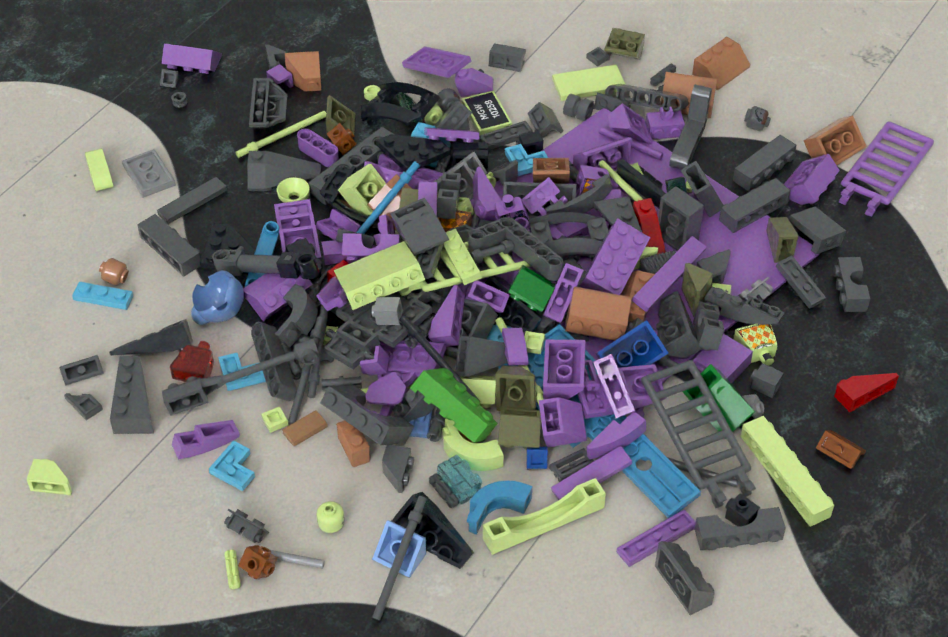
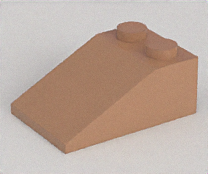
M533 158V183H542L548 177L555 184L569 183V158Z

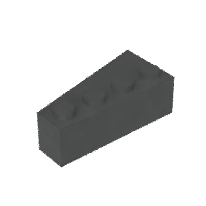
M139 356L119 357L110 414L113 434H154Z

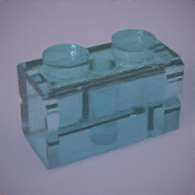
M458 455L449 458L448 461H444L437 466V474L453 491L452 494L459 498L460 504L468 502L481 489L482 480L477 473L473 474L468 462L465 459L461 460Z

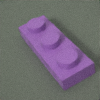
M424 128V135L429 136V139L439 140V137H446L448 141H456L457 138H463V142H474V139L479 140V132Z

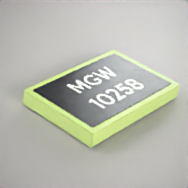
M494 91L462 98V104L472 112L469 117L479 135L512 125L510 118Z

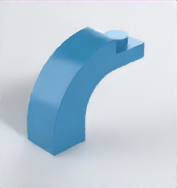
M498 481L481 488L470 500V512L467 517L469 532L477 535L486 516L496 509L506 508L524 514L532 499L533 486L517 481Z

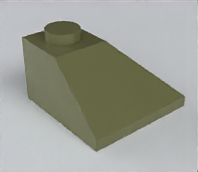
M503 365L495 373L497 411H501V407L536 410L535 375L523 367Z

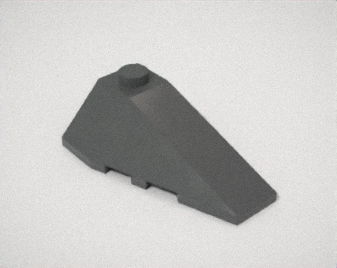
M249 151L247 163L248 191L272 190L271 187L278 186L281 181L293 177L309 182L321 174V164L269 151Z
M675 291L661 299L658 313L660 320L656 324V329L658 330L657 336L668 351L667 356L686 358L696 354L702 348L698 346L694 326L679 292Z

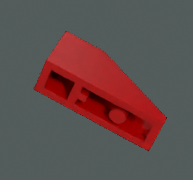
M652 199L634 201L632 206L642 233L650 237L646 247L658 248V254L665 253L659 220Z
M897 373L852 376L846 380L843 379L837 384L834 397L849 412H852L894 389L899 375Z

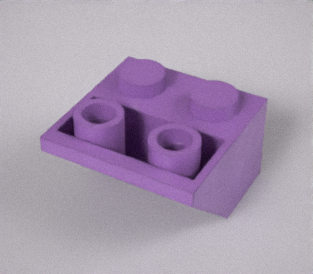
M560 397L539 400L546 447L587 441L581 403Z

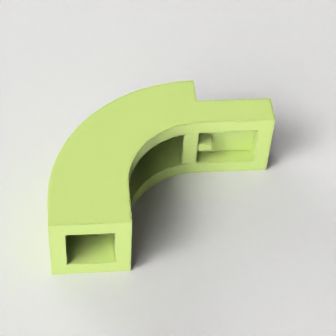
M445 419V427L442 428L444 450L452 461L464 468L475 471H489L503 467L504 455L497 439L485 443L469 442L453 426L455 423L453 420Z

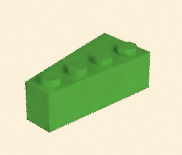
M446 368L423 370L410 387L415 393L417 391L425 396L423 400L429 405L432 403L440 409V415L448 420H453L455 422L453 426L473 443L484 441L498 424L493 419V415L480 405L479 400L471 396L466 391V387L453 377V373Z

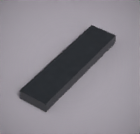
M624 159L619 160L617 163V174L646 199L651 198L653 204L660 208L661 197L666 193Z

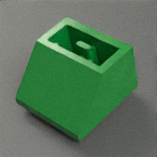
M522 265L513 279L508 292L511 293L510 296L517 301L522 300L527 303L530 309L542 312L555 289V283Z

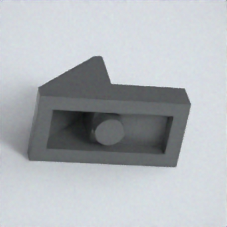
M269 44L265 45L269 70L279 64L286 66L285 53L287 52Z
M513 160L498 165L489 172H492L493 177L496 180H500L502 185L504 181L517 182L518 162Z

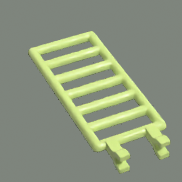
M464 242L466 248L468 249V242ZM442 248L440 257L454 275V278L445 279L436 267L434 278L437 282L427 284L423 280L400 290L401 296L408 295L411 291L417 289L429 292L463 283L444 248ZM501 252L499 255L507 265L497 267L491 257L488 256L483 258V260L490 269L480 271L482 278L519 270L522 265L526 267L532 266L526 261L515 263L508 253L504 254Z

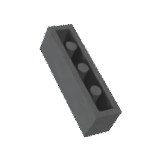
M780 134L738 165L734 170L733 181L747 191H751L753 188L758 187L765 179H769L774 172L781 170L786 163L791 162L796 156L797 145Z
M777 178L765 182L762 186L752 189L749 193L738 197L729 204L723 205L720 210L719 221L732 233H735L786 205L791 190Z
M154 214L137 224L140 238L183 277L200 267V251L197 248H193L188 240L182 238L176 229L171 228L163 218L161 219Z

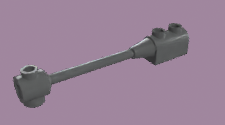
M303 337L299 343L295 344L292 352L224 376L189 377L186 383L180 385L172 383L168 386V389L162 391L164 404L170 416L209 403L207 397L209 393L220 388L225 383L294 359L305 365H313L317 362L318 357H320L315 339Z

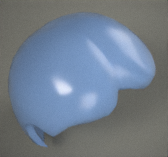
M221 270L208 276L209 282L205 286L196 284L192 293L194 306L191 310V317L197 324L225 322L239 312L244 299V290L241 283L231 273Z

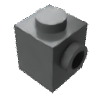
M762 363L759 369H754L750 379L753 380L751 389L773 398L781 386L784 373Z

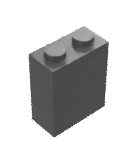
M697 161L680 170L700 203L704 205L708 216L711 217L718 213L723 203Z

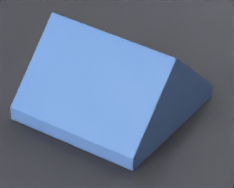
M387 520L372 560L391 568L406 528ZM414 532L399 573L407 577H411L426 555L425 537Z

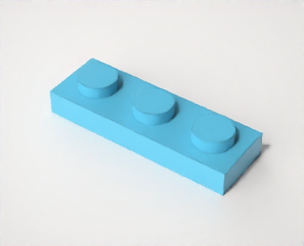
M79 282L72 297L75 301L127 310L133 298V292Z

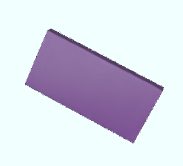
M424 46L405 59L402 64L404 68L449 78L472 61L470 56Z

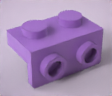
M332 209L330 218L317 221L316 228L322 234L336 240L338 228L357 232L360 225L337 209Z
M336 277L331 278L316 295L327 311L336 306L341 308L348 302V298Z

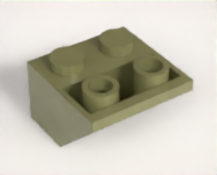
M612 28L604 51L614 55L640 59L644 48L645 34Z
M501 407L498 445L506 448L522 446L524 449H527V447L539 448L540 411Z

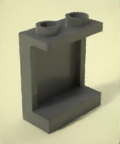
M816 206L792 214L788 218L794 229L798 228L814 241L811 251L815 254L840 246L846 233L845 229Z

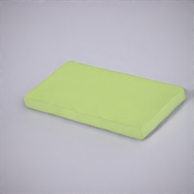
M617 64L552 75V80L561 101L566 100L569 94H574L581 98L595 96L597 92L605 94L606 88L610 85L625 84Z

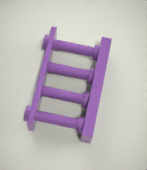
M380 154L378 164L369 161L364 163V167L372 164L385 183L389 182L396 174L400 176L403 173V170L385 154ZM425 167L419 168L411 176L412 179L408 185L412 189H419V182H434L443 173Z

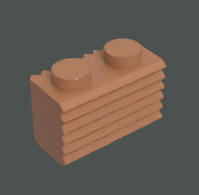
M345 420L336 424L338 439L352 467L370 462V445H368L364 433Z

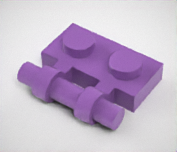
M549 177L521 199L531 214L537 210L541 213L538 217L547 215L546 210L542 206L550 199L553 203L560 200L564 204L568 202L565 196L559 200L555 197L560 190Z

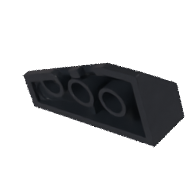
M497 276L488 277L485 284L511 295L508 292L510 284L506 280ZM511 296L508 298L503 313L496 312L497 318L502 317L507 326L522 328L523 332H534L542 320L536 311L527 306L526 302L522 300L517 301Z
M187 319L162 328L157 333H150L139 340H134L112 349L109 353L111 356L173 352L176 350L180 353L190 348L189 345L193 343Z
M423 492L413 494L391 521L407 528L409 514L414 510L418 497L423 496L427 498L421 513L423 517L420 524H417L414 532L425 537L426 551L461 569L474 554L473 550L428 496Z

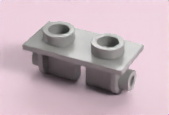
M769 277L763 281L758 279L751 285L753 289L750 291L745 289L738 296L745 302L749 297L757 298L756 296L760 300H764L773 291V287L766 283Z

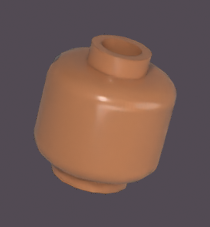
M110 258L106 262L103 261L99 268L101 279L116 286L120 283L123 284L129 273L126 264L114 258Z

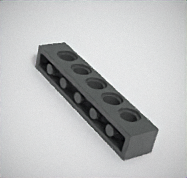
M383 127L378 129L309 182L310 195L321 203L328 204L320 194V190L336 167L350 169L352 166H355L356 170L359 171L364 167L365 161L378 164L380 154L385 153L377 146V140L393 133Z

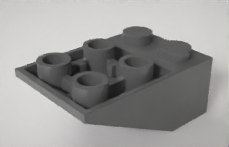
M425 198L390 213L397 232L414 256L425 253L427 250L440 246L449 240L432 207Z

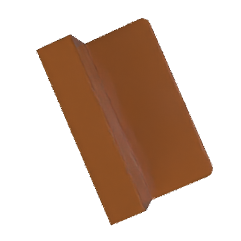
M825 430L816 446V449L850 469L854 468L860 455L866 452L865 449L832 430Z

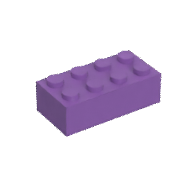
M617 218L609 229L579 286L585 289L620 295L650 237Z

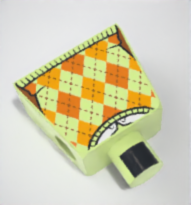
M754 324L735 329L733 340L753 351L751 363L761 361L768 366L773 364V357L777 350V341L771 324Z

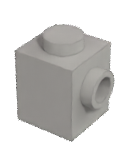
M377 297L375 305H372V317H375L376 324L400 325L399 319L403 313L400 297Z

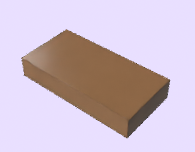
M315 410L282 429L290 443L296 446L327 428L328 425Z

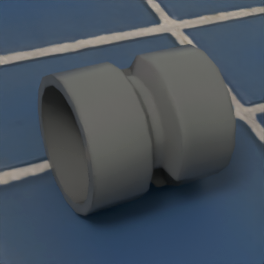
M569 94L563 107V114L570 117L576 116L577 119L585 121L592 115L594 101L586 98L581 100L580 96Z

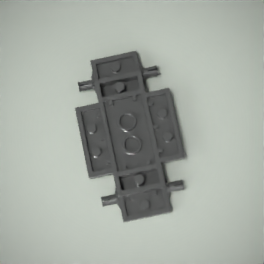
M434 277L425 279L427 284L437 282ZM443 288L429 292L417 289L405 296H401L399 291L385 296L400 297L403 309L402 316L406 315L413 325L417 326L433 313L432 307L427 305L429 301L433 300L438 304L444 302V297L438 295ZM348 300L344 306L336 310L337 317L346 322L336 332L331 329L326 331L325 335L331 338L332 341L324 350L327 355L354 370L360 364V361L374 359L375 354L373 352L375 351V346L380 345L379 340L394 348L408 335V330L401 322L400 325H377L375 317H372V305H375L376 301L352 310Z

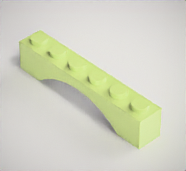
M594 478L577 485L563 498L537 512L519 517H500L483 524V540L493 555L603 509L606 493L597 479Z

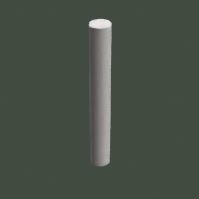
M271 550V554L278 557L277 560L321 569L324 567L325 561L321 559Z

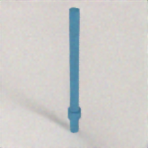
M416 161L412 163L406 172L403 171L399 176L398 182L362 224L357 233L365 234L402 187L410 182L411 176L420 167Z

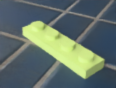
M457 230L447 231L446 234L449 240L444 242L443 248L463 284L467 285L481 279V273Z

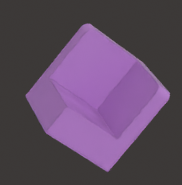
M280 64L266 71L267 78H271L276 85L283 82L289 88L293 87L292 74Z
M380 345L375 346L374 359L360 361V366L369 376L386 374L389 356Z

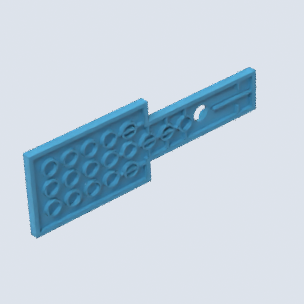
M560 324L545 334V340H575ZM545 342L541 354L527 352V366L530 372L535 375V382L541 387L542 391ZM585 350V360H592V363L593 361H596ZM585 365V369L588 373L589 380H592L587 365ZM577 394L568 399L580 403ZM536 401V410L540 411V407ZM583 413L586 437L593 441L613 420L621 424L627 417L624 415L616 419L615 415L612 414L585 419ZM644 434L623 448L632 460V464L623 469L622 472L667 518L677 514L701 496V491ZM581 442L571 443L569 445L572 448H574ZM640 459L644 461L650 460L652 466L647 471H641L636 467V463Z

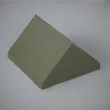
M329 95L327 97L326 111L327 133L341 123L345 130L349 128L354 134L355 113Z
M685 263L681 289L693 317H695L699 301L707 302L704 299L707 292L711 289L713 273L693 264Z

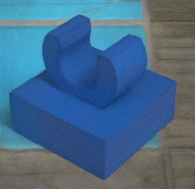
M527 447V469H547V447Z

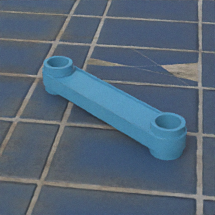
M269 221L265 223L254 255H273L279 237V225L276 222ZM249 272L245 287L266 273Z

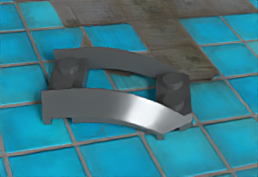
M560 212L528 219L532 234L560 257L574 254L595 256L608 233L605 218L584 213ZM566 222L587 224L591 239L563 238L553 240L549 225Z

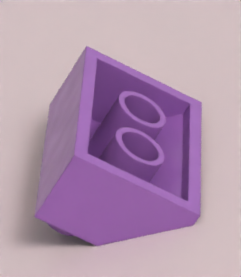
M164 44L162 64L167 65L169 69L177 70L178 66L183 67L184 71L193 72V69H199V73L209 74V71L215 72L222 53L207 49Z
M631 137L619 139L574 154L573 166L578 171L581 165L601 168L599 162L604 160L613 170H616L619 160L624 159L627 163H630L632 139Z
M829 154L802 161L784 183L791 190L789 200L800 205L813 204L819 200L820 194L827 190L828 184L835 180L836 174L840 171Z
M266 273L243 288L244 297L259 317L265 321L288 305L283 297L294 284L303 287L306 292L313 284L309 279H303L301 274L297 279L281 278L280 274Z
M545 340L544 400L557 397L568 400L584 390L585 340Z

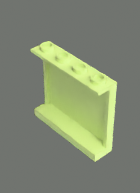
M404 241L334 270L352 310L376 301L377 297L388 296L425 280L419 262Z

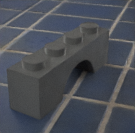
M779 507L759 509L756 519L746 526H732L722 521L718 515L696 517L694 528L700 550H715L723 547L734 548L746 544L756 545L762 542H777L783 540L786 529Z

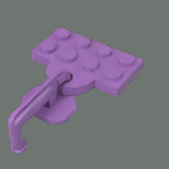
M379 340L380 346L389 356L388 369L386 374L377 375L379 380L370 384L366 393V400L370 404L383 405L380 415L391 416L394 406L403 400L407 387L415 381L416 377L420 376L423 370L439 369V365L420 343L412 349L405 344V341H401L392 348ZM429 342L443 358L446 351L445 343ZM361 367L362 373H363V374H367V373L364 371V369Z

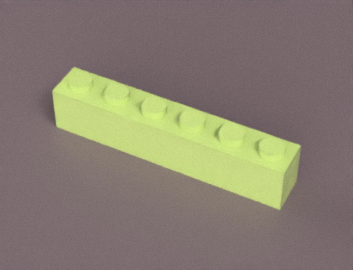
M761 416L743 424L740 437L807 524L811 527L830 518L834 508L832 499L823 492L820 484L812 478L807 467L800 463L795 452L791 451L786 445L784 438L779 436L774 430L772 423L768 422L764 416Z

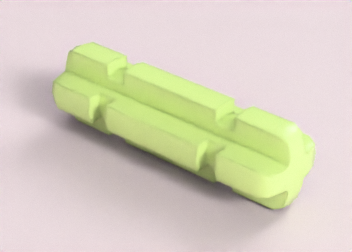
M233 549L227 550L224 555L228 585L231 590L239 589L241 584L236 551Z

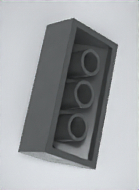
M504 181L503 196L510 194L513 198L520 197L522 199L541 183ZM555 184L560 190L555 195L558 200L563 196L566 197L568 202L576 198V184ZM550 199L542 207L545 209L554 203ZM526 208L530 219L541 215L538 210L531 214Z

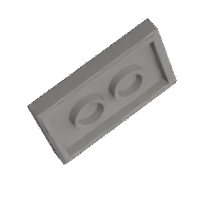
M155 149L122 161L125 170L142 198L176 186L175 180Z

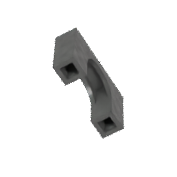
M354 385L328 386L320 404L380 445L406 443L414 428L412 424L400 416H383L365 408L364 405L367 401L366 393Z

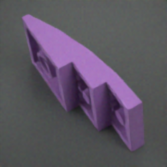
M310 199L274 204L276 221L279 225L282 253L285 252L286 245L306 238L309 244L312 243L314 246L316 258L321 259Z
M656 365L619 368L634 409L653 404L641 382V378L657 372ZM597 375L600 383L599 390H595L594 387H591V390H587L584 387V390L577 394L582 404L585 419L614 414L599 375ZM661 379L651 382L656 392L664 390Z

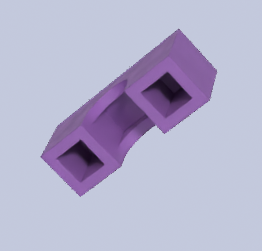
M343 233L342 257L347 262L353 263L401 243L400 235L381 234L379 245L370 249L363 245L362 234Z

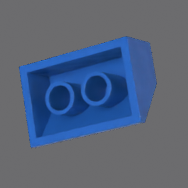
M646 320L595 354L599 359L612 354L618 368L651 365L667 355L668 351Z

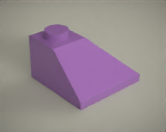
M623 103L607 115L609 127L614 132L617 131L623 136L649 144L653 142L645 119Z

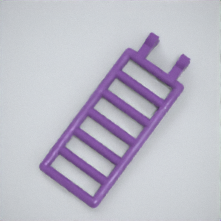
M888 121L841 181V185L846 188L841 192L842 197L839 203L846 205L854 191L872 199L867 204L868 209L865 212L866 215L872 217L880 203L885 205L891 203L932 147L934 140ZM891 129L925 144L923 147H920L887 132ZM881 140H888L918 154L916 157L881 143ZM877 148L910 162V165L907 167L873 151ZM870 158L901 171L903 174L900 177L865 161ZM863 168L896 182V184L892 187L862 174L858 170ZM852 178H856L888 192V195L886 197L850 181Z

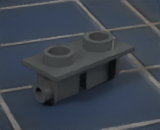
M597 92L593 109L601 110L605 108L612 112L622 103L629 108L631 105L627 101Z
M228 509L232 513L224 521L228 529L240 534L242 529L246 528L242 536L253 543H260L262 541L263 532L269 534L264 529V523L255 518L253 521L248 520V515L239 509L236 512Z

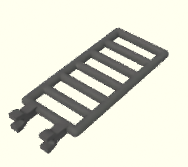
M689 360L642 377L641 382L698 489H708L715 508L723 506V502L727 500L717 484L735 477L740 485L742 494L745 497L751 495L752 491L756 489L753 482L746 475L751 470V465L695 362ZM687 369L690 370L694 377L692 380L658 392L655 391L651 383ZM696 386L699 387L703 394L699 398L668 409L664 408L660 400ZM708 403L712 411L711 414L674 427L670 416ZM716 420L722 431L687 444H683L679 436L683 432ZM727 438L731 446L730 449L695 462L692 461L688 453L689 451ZM736 455L741 466L702 480L698 469Z

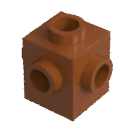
M341 123L327 133L332 141L330 143L334 144L343 155L356 145V142L353 140L355 135L349 128L345 130Z
M259 545L246 547L238 566L248 572L251 578L269 577L275 570V562L278 557L271 554V550Z

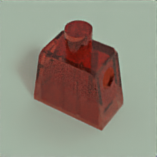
M200 341L197 347L186 345L170 365L172 379L186 382L189 377H210L214 365L213 353L209 350L210 344L206 341Z

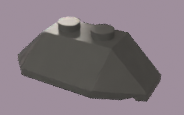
M253 78L249 127L271 128L285 121L287 94L271 78Z

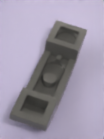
M606 174L592 182V189L565 204L560 200L545 208L546 214L588 212L594 208L593 201L604 200L612 190L610 176Z

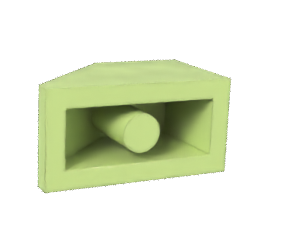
M33 459L27 476L30 491L71 495L72 490L69 481L54 461Z

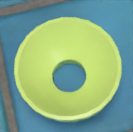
M287 178L277 186V195L283 203L306 200L309 197V184L301 178ZM293 195H296V196L299 197L298 199H295V200L289 199V198H290L291 196H293Z

